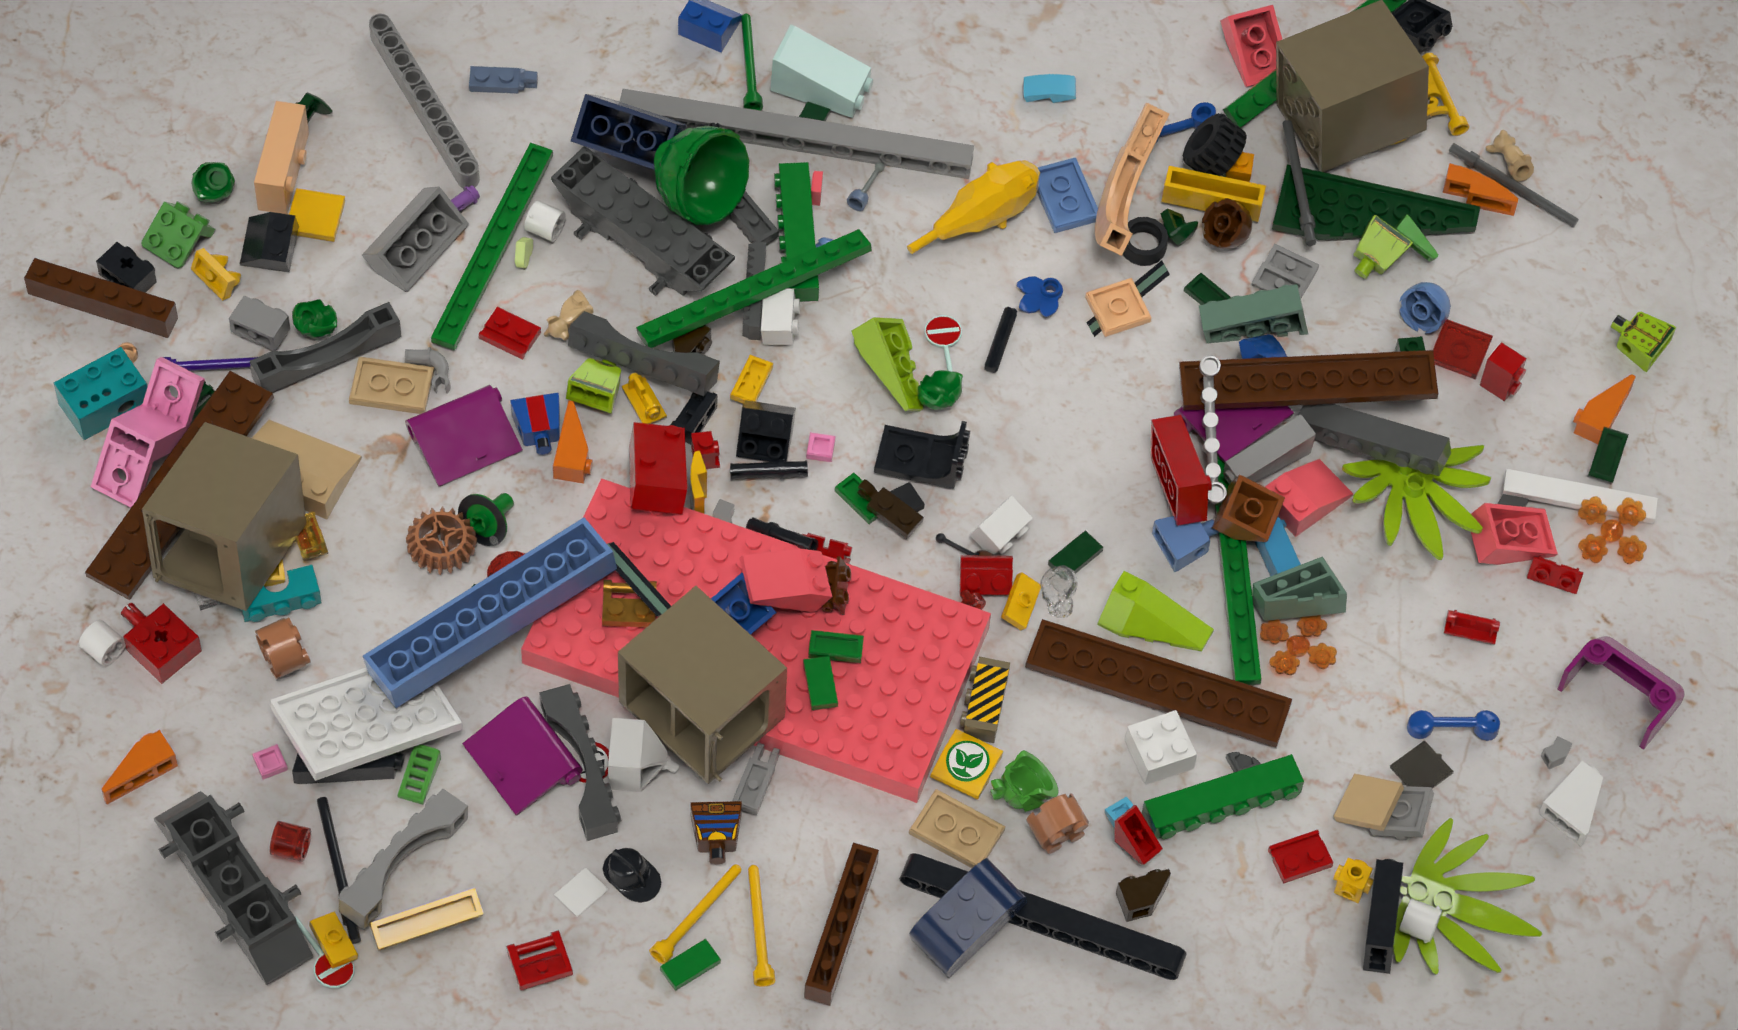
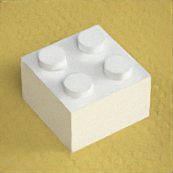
M1177 710L1127 726L1125 742L1145 785L1194 769L1197 753Z

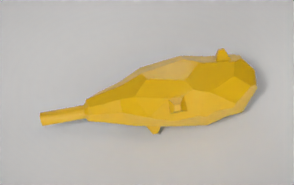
M1026 160L998 166L990 162L987 164V172L958 190L950 208L933 224V230L907 246L908 251L913 254L937 238L945 240L967 232H980L993 226H997L1000 229L1006 228L1007 219L1022 212L1035 197L1040 179L1038 167Z

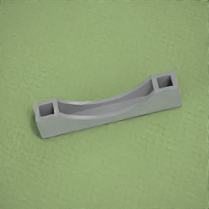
M442 789L437 795L433 794L427 800L425 808L410 818L408 826L402 832L398 831L393 836L390 845L385 850L381 849L376 854L373 863L358 873L356 881L350 887L346 886L341 891L338 897L339 912L365 930L382 912V897L385 885L399 862L425 844L451 838L468 820V805L445 789Z

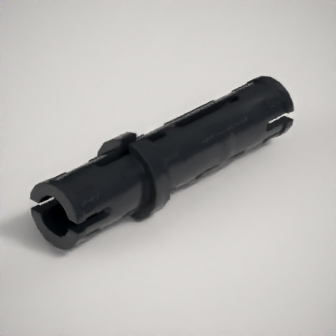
M779 459V462L730 463L731 480L780 477V480H785V477H808L807 460L784 462V459Z
M752 517L746 524V528L796 545L801 549L817 551V539L779 527L777 523H768Z

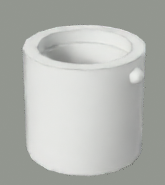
M535 201L527 214L524 229L554 242L562 231L566 213L540 201Z
M102 620L95 621L87 627L79 640V647L102 666L112 664L122 654L126 646L124 638Z
M1411 898L1399 931L1422 939L1424 943L1431 942L1442 910H1440L1439 906L1433 907Z

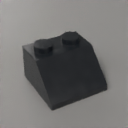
M268 212L249 217L240 265L290 273L299 228L296 216Z

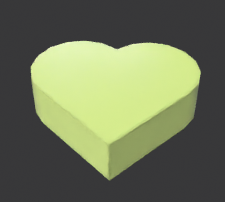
M522 237L516 242V267H528L533 251L532 238Z

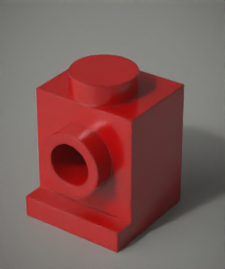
M712 431L691 433L692 458L696 451H700L706 469L720 468L718 440H713Z

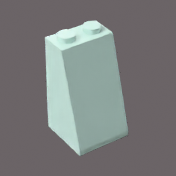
M790 25L773 58L770 91L806 103L811 102L829 108L830 111L853 118L856 110H861L863 106L865 92L869 93L873 84V79L870 78L871 67L800 28Z

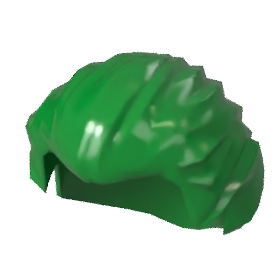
M205 162L201 164L195 173L192 174L191 181L193 192L198 200L212 203L227 198L231 194L235 183L234 176L229 167L221 162Z
M321 299L300 302L293 308V324L302 335L311 338L330 336L337 327V314L331 305L325 306Z
M946 370L935 371L931 377L925 375L923 381H920V385H918L917 396L919 401L924 406L934 410L951 407L961 396L963 375Z

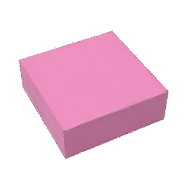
M810 432L806 459L832 462L836 436Z
M278 744L252 754L263 780L288 770Z

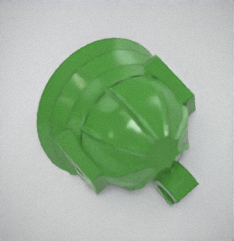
M1025 750L1021 751L1014 761L1005 766L1006 770L1001 779L991 780L993 789H990L994 800L1003 797L1010 806L1016 809L1023 808L1025 812L1039 808L1045 803V799L1056 797L1059 793L1057 783L1047 767L1037 757Z

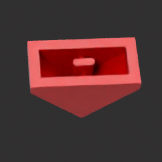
M1133 805L1115 820V842L1141 865L1146 864L1163 850L1137 805Z

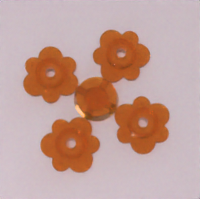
M1594 496L1590 500L1584 499L1581 502L1582 507L1578 510V516L1586 520L1588 525H1593L1594 523L1602 524L1601 536L1595 537L1593 534H1588L1586 539H1582L1579 542L1578 547L1582 551L1584 559L1590 558L1593 563H1599L1603 556L1608 553V549L1605 547L1606 541L1615 542L1618 540L1620 547L1617 553L1619 556H1623L1625 563L1632 564L1635 560L1641 561L1643 559V553L1646 551L1647 545L1645 542L1639 541L1636 535H1632L1630 538L1622 537L1624 531L1621 525L1630 524L1635 527L1639 521H1643L1646 518V512L1642 509L1643 504L1640 501L1635 502L1632 498H1625L1622 501V505H1619L1616 509L1617 513L1620 514L1618 516L1619 522L1614 519L1606 520L1607 506L1602 504L1599 497Z
M1321 615L1300 617L1297 627L1301 629L1303 636L1294 635L1290 638L1287 632L1288 626L1284 623L1281 624L1279 620H1269L1268 623L1261 624L1260 638L1263 641H1270L1274 645L1278 644L1279 641H1287L1288 650L1285 652L1277 651L1275 656L1271 657L1269 661L1270 666L1275 668L1277 674L1294 675L1296 667L1300 666V660L1296 657L1304 656L1307 652L1310 656L1309 662L1316 664L1320 669H1326L1329 664L1333 665L1336 663V648L1332 646L1327 647L1325 643H1319L1318 646L1310 647V642L1306 638L1312 635L1319 637L1322 631L1327 629V622L1321 619Z

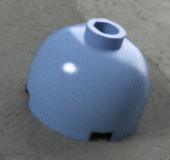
M1420 282L1408 288L1400 297V301L1402 300V307L1399 309L1405 323L1415 331H1418L1419 328L1428 334L1437 331L1449 317L1451 309L1450 299L1446 291L1437 284Z

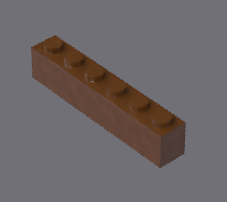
M34 258L24 277L29 295L165 338H169L178 320L176 303L174 301Z
M854 842L852 844L805 983V999L831 1005L878 864V849Z

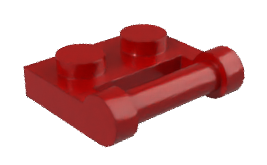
M559 930L551 932V935L517 946L515 944L506 946L520 991L573 975ZM551 946L555 947V950H551L521 960L519 958V956L525 955Z

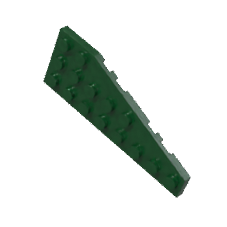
M1287 164L1272 229L1305 237L1299 222L1301 214L1291 165ZM1301 167L1310 213L1314 216L1315 238L1318 240L1361 238L1374 215L1395 228L1401 218L1407 214L1424 235L1475 232L1480 206Z

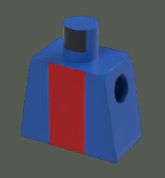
M559 393L510 400L511 415L523 445H535L536 452L541 455L551 452V442H557L560 438Z

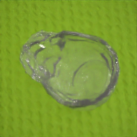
M1065 565L1050 568L1040 580L1042 598L1047 602L1050 615L1057 618H1065L1071 615L1073 611L1072 597L1075 595L1078 587L1075 572Z

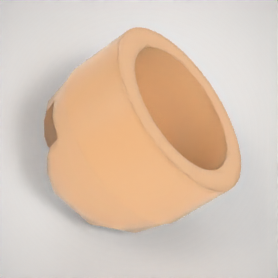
M129 342L119 345L132 363H134L138 358L136 347Z

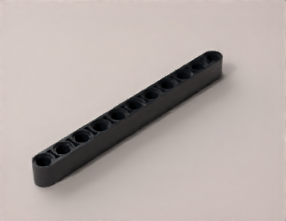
M912 853L908 856L899 879L907 887L941 899L968 871ZM1019 890L1026 897L1027 904L1008 923L1165 979H1178L1187 955L1186 951L1181 947Z

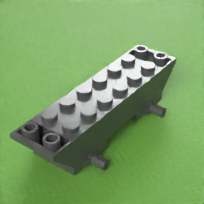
M585 146L551 177L552 182L571 207V213L582 222V225L574 231V235L581 240L589 231L599 233L607 240L613 238L644 261L645 268L657 278V281L649 287V291L655 296L665 286L676 290L682 296L688 291L702 292L735 260V256L713 241L708 233H702L641 188L635 180L633 181V178L629 179Z
M200 791L154 818V821L169 841L167 845L158 850L164 859L175 852L177 853L226 925L220 930L215 931L216 937L222 942L232 935L264 983L268 985L313 958V954L296 922V918L288 907V902L301 895V891L295 884L286 891L281 892L261 872L232 826L231 819L245 812L239 802L224 810V808L216 803L212 795L207 796Z

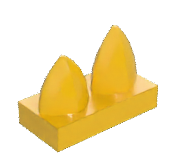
M204 248L199 249L195 253L191 270L221 300L230 298L233 288L240 282L241 274L227 271L224 268L228 262V256L209 254Z

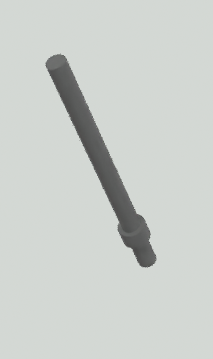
M1285 120L1282 124L1301 214L1299 218L1300 227L1304 231L1306 244L1313 246L1316 244L1314 216L1310 213L1293 124L1291 120Z
M1455 143L1451 145L1449 152L1464 160V164L1471 168L1476 167L1572 227L1577 224L1579 220L1577 217L1481 160L1480 155L1473 151L1468 152Z

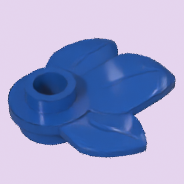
M1032 276L1017 282V287L1025 293L1019 304L1021 311L1035 313L1040 310L1044 317L1051 316L1057 311L1059 307L1058 300L1063 294V287L1057 279L1046 278L1042 280Z

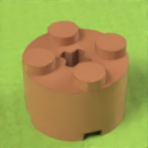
M289 617L286 619L282 618L255 630L258 645L265 661H268L270 665L272 664L270 670L275 679L311 663L305 648L302 649L299 642L302 640L299 631L295 625L293 626Z
M1070 793L1069 797L1066 794H1062L1045 802L1040 806L1041 812L1035 816L1034 812H1032L1026 819L1042 849H1046L1048 854L1059 850L1062 847L1061 843L1069 839L1071 842L1081 839L1085 835L1083 830L1089 826L1087 817L1072 793Z

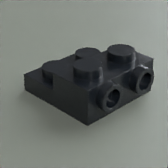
M1408 0L1392 13L1419 53L1425 48L1431 49L1436 40L1442 35L1447 36L1453 27L1450 11L1426 0Z

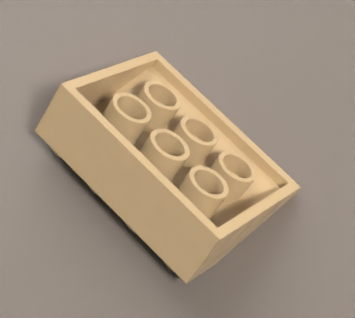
M268 420L252 437L258 441L298 454L305 511L324 519H328L362 459L361 455L272 420Z

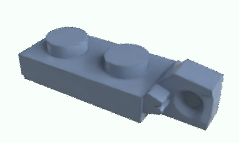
M470 66V92L518 94V91L524 90V88H537L538 74L534 71H526L522 68Z

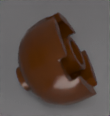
M1229 198L1213 202L1206 209L1202 218L1205 234H1203L1204 238L1209 244L1222 249H1234L1242 245L1249 238L1252 231L1250 212L1244 205Z

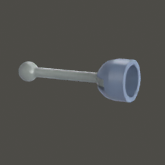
M882 162L875 164V170L863 189H855L848 196L847 203L852 209L862 211L866 207L869 199L866 192L878 173L884 170L885 166Z

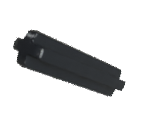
M1004 308L984 368L987 372L996 373L998 371L1017 316L1015 308Z

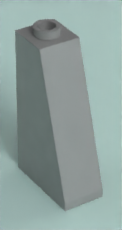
M1299 415L1227 460L1223 470L1224 478L1230 484L1240 474L1257 482L1309 455L1316 433L1304 417Z

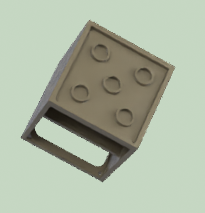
M1383 0L1276 42L1277 107L1286 120L1292 121L1295 134L1321 172L1427 130V120L1431 119L1430 115L1427 116L1429 66Z
M205 422L142 508L155 582L161 580L246 611L306 525L298 454ZM156 520L185 529L163 561Z
M697 586L693 587L618 651L619 702L638 720H645L658 738L707 784L715 778L720 782L722 778L719 775L785 718L787 667Z

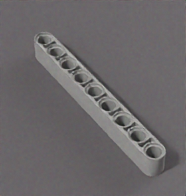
M381 13L373 15L369 20L371 41L461 188L471 185L476 187L480 181L477 160L391 19Z

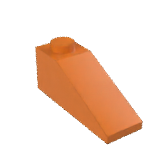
M1629 375L1589 400L1584 410L1579 408L1573 420L1577 424L1574 434L1598 444L1604 426L1612 427L1632 389L1636 376Z
M568 401L553 463V479L584 484L586 474H591L593 460L589 459V449L574 401Z
M160 730L155 733H148L140 741L136 742L101 790L106 804L117 800L178 766L176 755Z

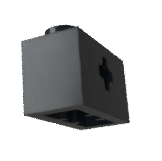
M116 242L96 260L99 275L107 281L145 293L157 283L154 266L148 260L143 261L130 247H124L119 242Z

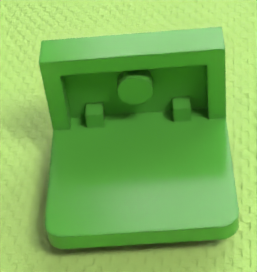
M164 201L141 244L144 248L174 267L182 268L200 235L211 238L216 229L208 225L210 220L200 214L194 216L189 213L190 208L178 201L176 204Z

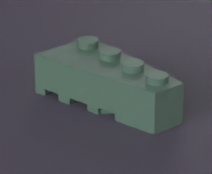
M1297 284L1283 285L1277 289L1260 290L1254 294L1238 295L1230 299L1209 301L1204 305H1199L1203 332L1207 343L1239 341L1241 336L1252 338L1270 333H1277V337L1288 336V332L1299 331V335H1308Z

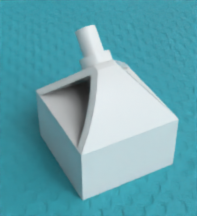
M612 718L608 760V783L611 786V790L641 792L660 770L667 769L673 773L677 772L679 764L671 760L666 748L645 720Z

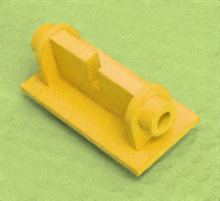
M636 372L630 374L628 383L622 385V389L641 422L651 424L667 417L645 376L642 377V375H638Z

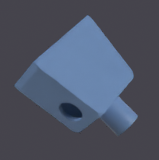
M1173 516L1154 521L1152 535L1174 573L1208 552L1210 546L1209 537L1218 534V531L1212 528L1213 519L1204 523L1196 522L1177 526Z

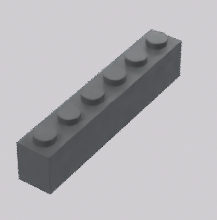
M1336 404L1303 405L1298 416L1302 415L1316 433L1315 440L1325 442L1329 446L1348 449L1353 453L1369 455L1377 460L1389 461L1400 467L1413 468L1424 474L1440 476L1451 454L1449 437Z

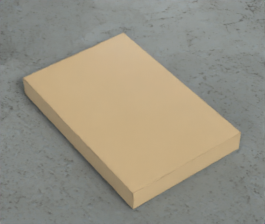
M359 357L349 396V404L422 414L426 412L435 372L434 367Z
M935 789L909 829V834L973 868L979 862L988 858L1004 833L1005 826Z

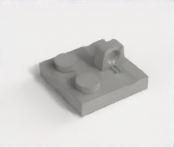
M1403 786V792L1384 831L1369 828L1371 835L1395 836L1397 840H1407V837L1423 838L1434 796L1432 788Z

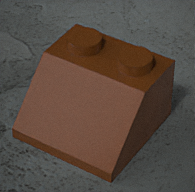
M1239 474L1229 484L1226 497L1221 503L1212 528L1233 539L1267 542L1285 497Z

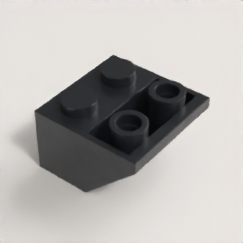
M745 400L741 413L736 457L769 462H779V459H784V462H787L796 408Z

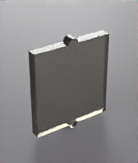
M1425 740L1390 765V769L1401 779L1402 785L1411 787H1431L1433 789L1454 772L1441 758L1442 755L1440 753L1437 754Z

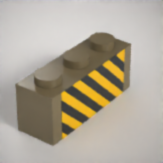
M979 656L978 665H972L969 681H974L972 689L967 688L965 704H969L968 712L962 711L960 727H964L965 733L981 741L995 742L1009 676L1010 662Z

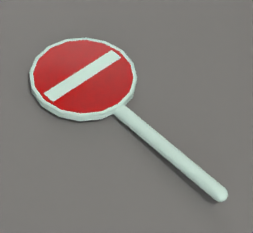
M940 315L933 317L925 326L926 339L932 345L944 348L947 370L953 371L949 347L959 342L962 336L961 325L956 319L949 316Z
M295 916L301 932L319 954L314 964L316 980L328 988L346 986L354 976L353 961L332 969L322 949Z

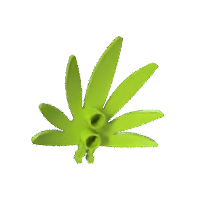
M1484 445L1451 449V454L1440 476L1424 474L1419 470L1400 467L1395 463L1385 460L1359 461L1343 464L1342 470L1351 476L1358 478L1375 477L1357 490L1352 499L1354 503L1360 504L1372 501L1381 495L1388 486L1392 487L1385 507L1383 522L1384 535L1389 546L1393 545L1397 537L1402 518V499H1405L1407 513L1417 537L1436 559H1443V546L1439 527L1426 495L1429 496L1437 509L1457 526L1477 534L1482 532L1483 527L1456 499L1432 480L1459 488H1475L1488 485L1491 480L1489 476L1461 469L1447 468L1463 464L1477 457L1483 452Z
M1449 818L1435 831L1423 847L1416 860L1411 877L1402 876L1401 883L1406 884L1407 887L1401 886L1400 894L1403 895L1397 914L1394 938L1396 962L1400 963L1409 946L1411 935L1401 932L1399 929L1407 906L1412 898L1433 907L1439 906L1442 913L1437 928L1468 957L1484 967L1500 973L1501 968L1486 949L1462 927L1447 918L1446 914L1473 926L1498 933L1540 937L1542 935L1540 930L1514 914L1482 900L1455 893V890L1489 892L1512 889L1533 883L1535 877L1514 873L1483 872L1444 878V873L1457 868L1470 859L1489 838L1488 834H1484L1470 839L1455 847L1437 863H1434L1449 839L1453 825V819ZM1416 937L1424 960L1435 975L1438 974V954L1434 938L1432 937L1431 942L1424 943L1422 939Z

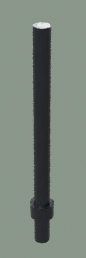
M320 797L317 799L318 809L338 893L340 894L348 886L328 800L327 797ZM341 914L343 925L347 926L350 941L352 944L359 943L361 938L358 925Z

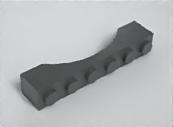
M390 302L384 303L366 311L347 328L322 342L296 350L271 351L250 360L252 378L258 386L274 392L402 337L400 320Z
M585 311L570 325L569 347L702 396L717 383L719 360L700 353L668 352L643 346L620 334L611 326L607 319Z
M570 684L539 692L540 706L545 720L555 732L559 733L571 744L584 766L586 786L579 804V820L586 840L590 841L618 833V822L621 821L618 807H613L610 801L613 798L611 786L609 783L605 784L602 778L605 775L603 763L601 760L597 761L594 753H597L596 743L593 737H588L587 730H589V724L586 715L580 714L579 708L582 706L578 692L573 693Z

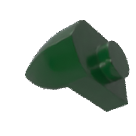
M309 92L305 93L300 102L295 103L305 105L307 122L310 121L315 112L325 115L333 112L324 100Z
M1167 208L1160 213L1168 236L1177 245H1181L1192 237L1198 227V221L1186 223L1183 214Z

